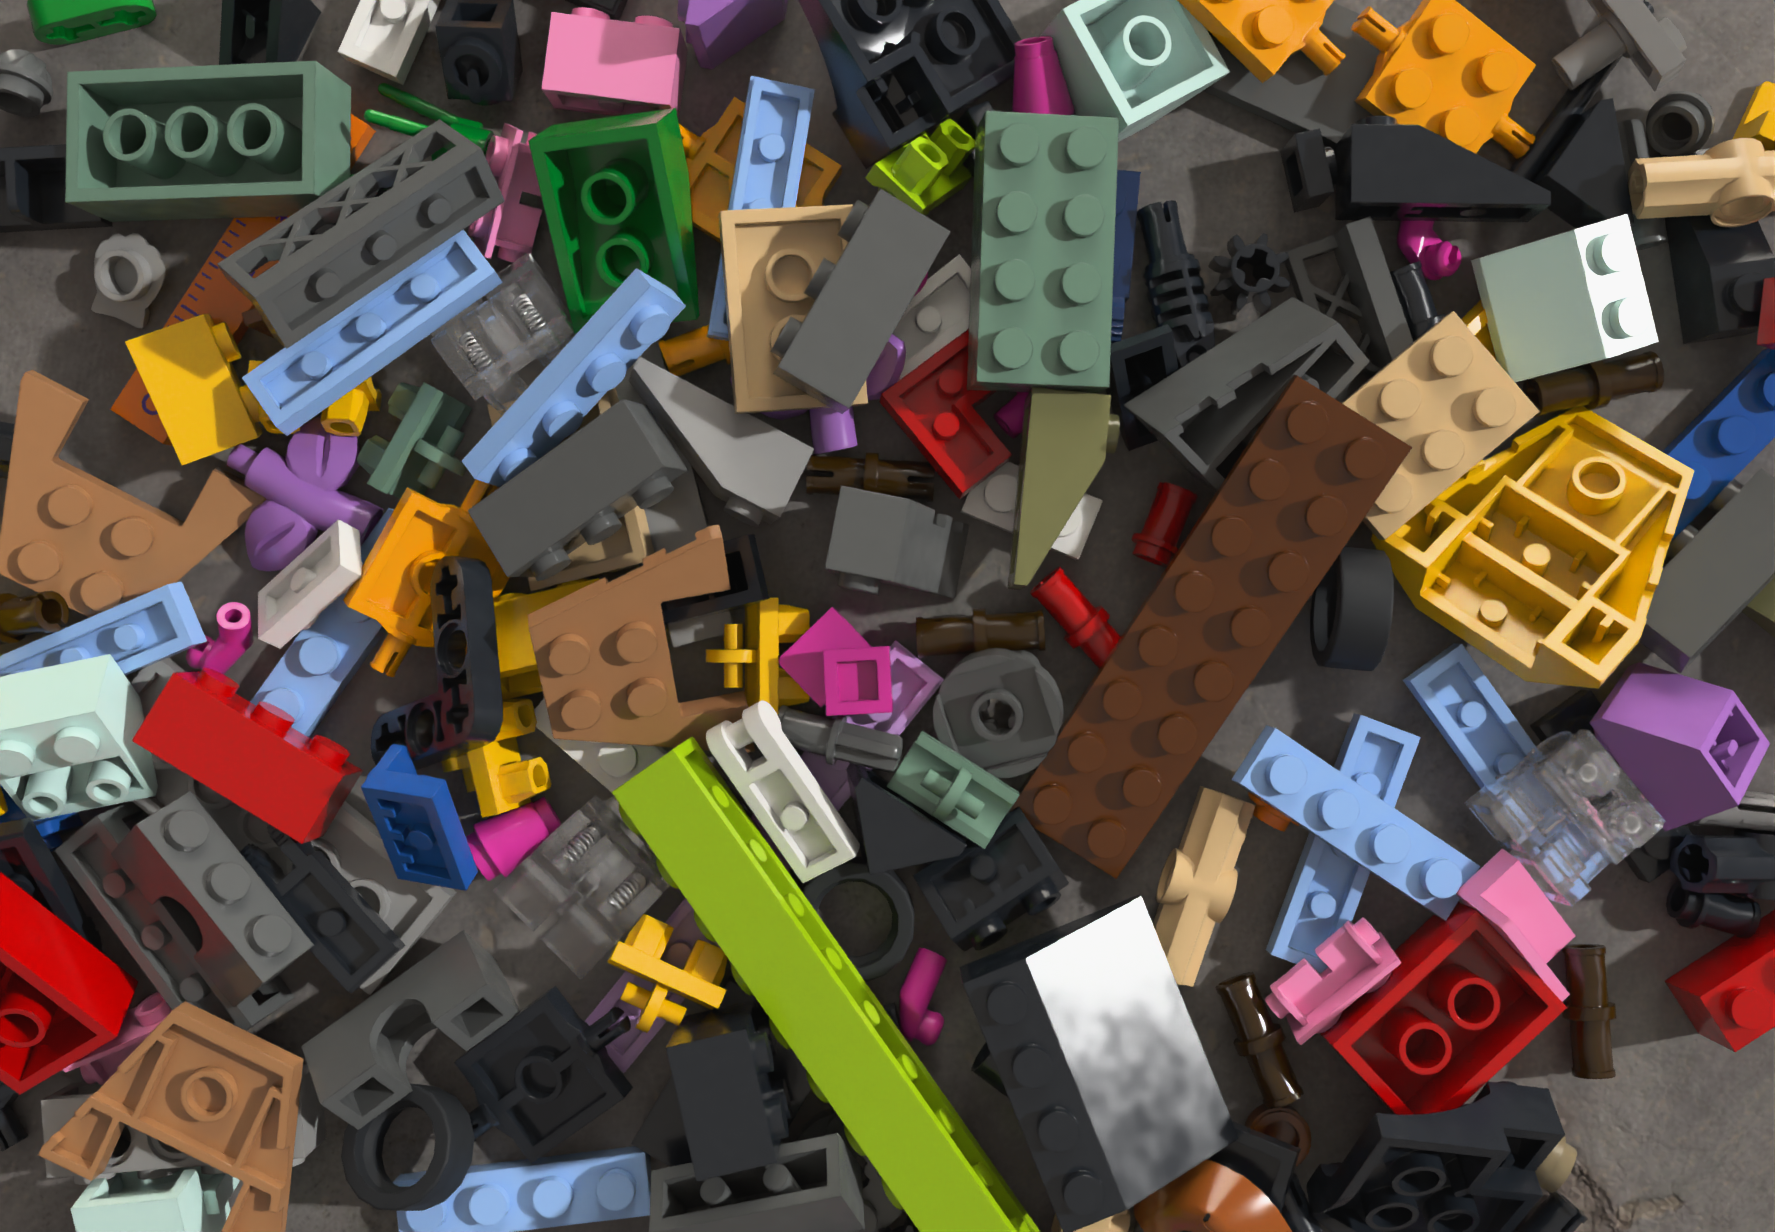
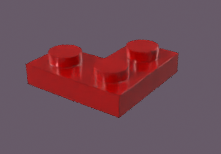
M969 329L883 392L879 401L959 499L1005 465L1012 456L974 409L996 391L967 390Z

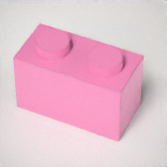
M585 7L574 8L571 14L551 12L542 90L552 106L557 109L619 116L676 108L679 121L688 49L680 28H674L671 22L663 18L638 16L635 18V22L611 20L608 14Z

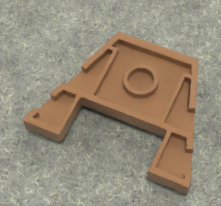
M34 370L25 372L20 382L0 532L1 575L38 593L44 591L57 592L65 599L69 608L87 617H92L162 586L176 583L247 521L253 508L267 500L246 487L244 480L217 466L212 471L185 522L61 460L59 454L89 399Z
M719 524L708 526L696 532V540L670 553H667L665 548L643 558V566L615 580L608 582L604 577L528 615L529 632L554 739L675 748L693 736L702 750H710L706 741L707 730L725 720L734 723L742 719L743 710L748 708L744 691L682 703L678 702L661 603L664 601L730 590L724 543ZM753 742L745 746L747 753L755 751Z
M185 1001L167 1015L117 1068L118 1070L102 1087L75 1111V1115L57 1133L51 1136L41 1147L38 1155L92 1181L105 1171L125 1125H128L243 1182L242 1188L221 1232H286L304 1059Z

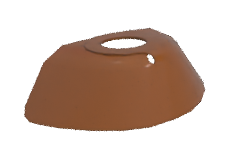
M1207 1159L1134 1205V1216L1144 1232H1292L1280 1211L1261 1189L1243 1175ZM1207 1213H1209L1210 1218L1208 1219V1221L1204 1222L1203 1218Z

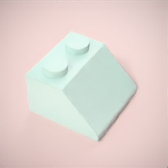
M1079 0L1063 8L1040 35L1053 37L1054 49L1057 52L1076 115L1119 118L1118 142L1153 124L1230 72L1207 29L1177 0Z
M1627 214L1471 260L1482 306L1486 312L1487 325L1496 360L1514 382L1600 361L1659 342Z

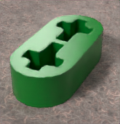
M153 0L27 1V9L34 36L43 43L53 45L80 43L139 28L151 23L157 16Z

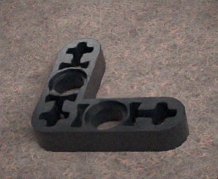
M444 556L435 566L430 581V597L438 692L389 711L377 719L373 726L370 745L375 765L379 763L392 744L407 746L415 770H419L488 745L499 734L503 722V702L492 580L489 568L482 560L459 556Z

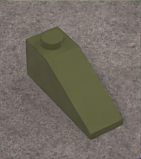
M1032 387L1025 398L1007 589L1022 590L1028 586L1104 464L1106 453H1115L1118 444L1120 420L1119 415L1110 414L1111 395Z

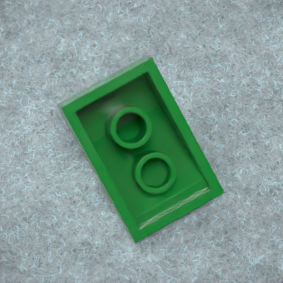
M676 108L554 124L528 140L574 334L580 331L636 268L671 288L686 305L671 323L697 320L700 314L689 172Z

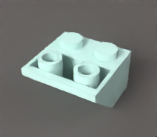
M111 654L0 677V785L27 818L31 817L32 821L156 796L158 784L152 754L132 741L145 720L141 699Z

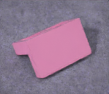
M1502 848L1464 883L1456 894L1465 905L1477 910L1563 1002L1570 994L1546 963L1575 937V934L1521 862Z

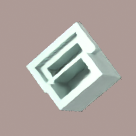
M201 1166L179 1168V1171L172 1175L149 1180L139 1179L137 1171L116 1173L113 1178L108 1180L106 1178L94 1179L71 1207L76 1232H221L231 1211L229 1198L240 1180L226 1173L203 1174L201 1173Z

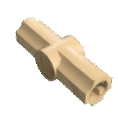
M1738 138L1719 143L1707 150L1703 155L1635 159L1628 171V188L1633 214H1635L1637 219L1710 215L1713 224L1720 227H1738L1757 222L1772 211H1775V150L1764 151L1761 141L1754 138Z
M1200 786L1179 849L1174 848L1171 851L1163 867L1156 900L1160 904L1153 921V926L1176 983L1190 987L1194 986L1215 923L1222 922L1232 903L1238 872L1234 867L1241 846L1245 841L1247 829L1256 806Z

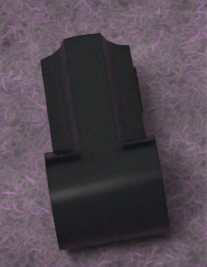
M1739 828L1734 829V835L1686 834L1683 842L1671 850L1670 870L1677 875L1684 890L1698 893H1732L1756 899L1775 900V832Z

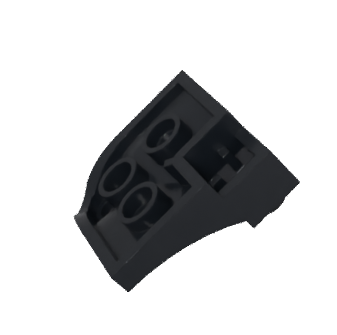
M798 0L817 39L828 69L837 104V109L832 112V115L866 169L1014 77V57L1016 56L1014 43L1022 39L999 0Z
M1509 1081L1487 1082L1471 1104L1444 1112L1413 1115L1376 1113L1342 1163L1319 1164L1307 1182L1306 1190L1313 1217L1331 1232H1513L1543 1196L1535 1171L1565 1136L1549 1089L1522 1086Z

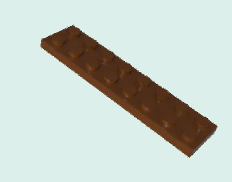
M1294 374L1061 726L1055 745L1049 750L1045 759L1032 770L1018 791L1019 797L1009 812L1020 807L1032 827L1117 879L1412 447Z

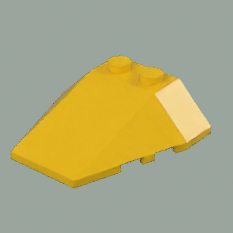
M1578 406L1513 439L1511 447L1486 460L1482 459L1386 540H1378L1372 533L1371 541L1377 550H1383L1390 559L1393 574L1416 609L1524 681L1599 689L1638 644L1647 620L1646 616L1661 577L1663 563L1674 536L1694 470L1587 408Z

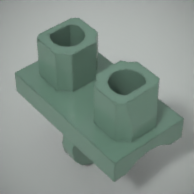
M403 382L399 383L388 401V413L399 418L402 422L391 441L378 435L367 439L357 457V462L371 475L367 484L380 492L401 499L407 487L424 495L428 487L435 490L446 469L462 477L464 476L467 468L462 463V460L455 457L454 454L465 436L460 429L472 408L423 382L421 388Z
M924 731L920 732L887 784L888 788L984 849L1019 797L1017 790Z

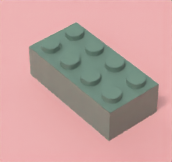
M317 61L67 72L65 202L110 222L291 216L350 178L351 86Z
M985 111L975 134L967 390L1030 392L1032 387L1097 394L1109 388L1119 118Z

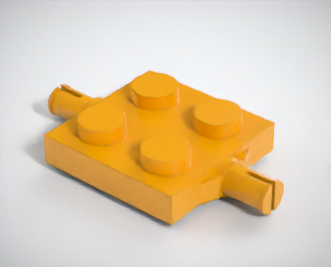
M1177 0L1262 83L1275 75L1287 58L1299 50L1325 76L1329 75L1346 56L1319 30L1326 10L1334 0Z
M1422 0L1410 20L1398 28H1395L1376 13L1371 6L1365 8L1357 17L1358 21L1353 23L1351 30L1380 51L1376 59L1373 75L1355 100L1373 116L1393 117L1397 120V124L1420 125L1475 154L1482 144L1490 138L1510 152L1516 159L1522 157L1530 149L1527 145L1534 143L1535 136L1508 117V113L1511 110L1514 97L1536 64L1456 0Z
M736 97L732 99L717 124L705 131L700 137L679 124L689 172L693 226L719 243L721 242L718 215L720 211L728 210L745 103ZM807 143L795 207L823 206L825 198L842 173V165Z
M475 479L460 507L452 504L437 503L408 487L406 488L362 565V577L350 586L343 599L347 607L377 620L388 632L374 659L369 663L372 668L380 673L385 672L387 676L395 677L396 671L411 645L435 647L430 581L435 566L444 556L476 558L485 562L491 575L493 602L500 596L510 577L506 576L468 512L470 508L500 487Z

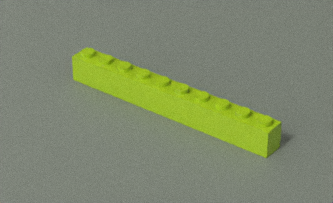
M693 736L615 789L612 794L619 802V813L624 823L632 832L642 835L656 855V864L664 880L670 886L680 889L694 909V919L699 930L708 940L717 942L732 963V974L739 987L746 994L755 996L769 1016V1025L777 1041L786 1049H792L807 1070V1080L814 1094L821 1101L830 1103L844 1123L845 1135L852 1148L859 1155L867 1156L881 1176L882 1186L889 1201L897 1209L905 1210L919 1232H1040Z

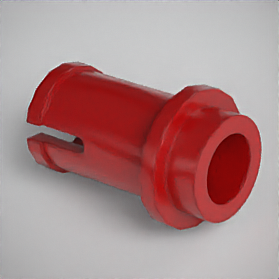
M1159 482L1157 486L1158 491L1141 533H1134L1132 536V541L1136 543L1132 554L1149 563L1167 567L1172 557L1178 551L1177 543L1192 505L1197 500V495L1180 486Z

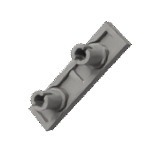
M1587 0L1599 16L1600 24L1553 57L1551 63L1564 84L1570 90H1573L1623 55L1625 58L1631 59L1655 92L1679 75L1686 61L1682 54L1687 49L1685 40L1677 27L1668 18L1664 17L1657 21L1644 4V0Z

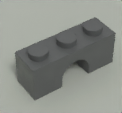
M191 791L137 823L111 853V856L151 905L167 896L177 900L191 913L200 928L203 939L202 948L193 958L234 1008L283 972L314 946Z
M463 930L301 1047L320 1104L359 1130L413 1091L406 1073V1062L415 1043L427 1032L438 1028L464 1050L468 1051L518 1015L520 1010L497 960Z

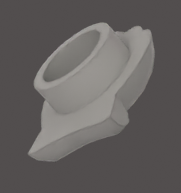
M119 233L114 234L108 240H103L99 244L94 258V278L97 294L91 310L95 313L121 319L136 328H144L147 325L150 311L147 307L157 297L164 284L165 266L157 248L150 246L147 240L139 233H132L126 237Z

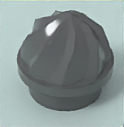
M10 49L1 52L0 109L23 117L38 116L42 105L49 104L54 93L50 73L46 70V64L34 56L33 53L26 50Z
M1675 91L1664 95L1651 107L1646 118V137L1649 144L1654 150L1667 156H1683L1696 152L1710 139L1714 131L1715 117L1712 106L1700 94L1695 92Z

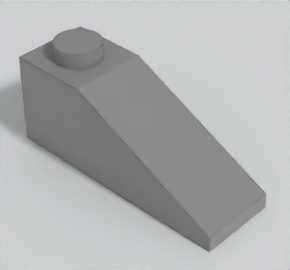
M639 356L628 381L645 404L648 405L651 412L712 494L727 502L724 511L732 517L755 527L759 526L761 520L771 525L779 519L814 448L748 413L735 414L733 405Z

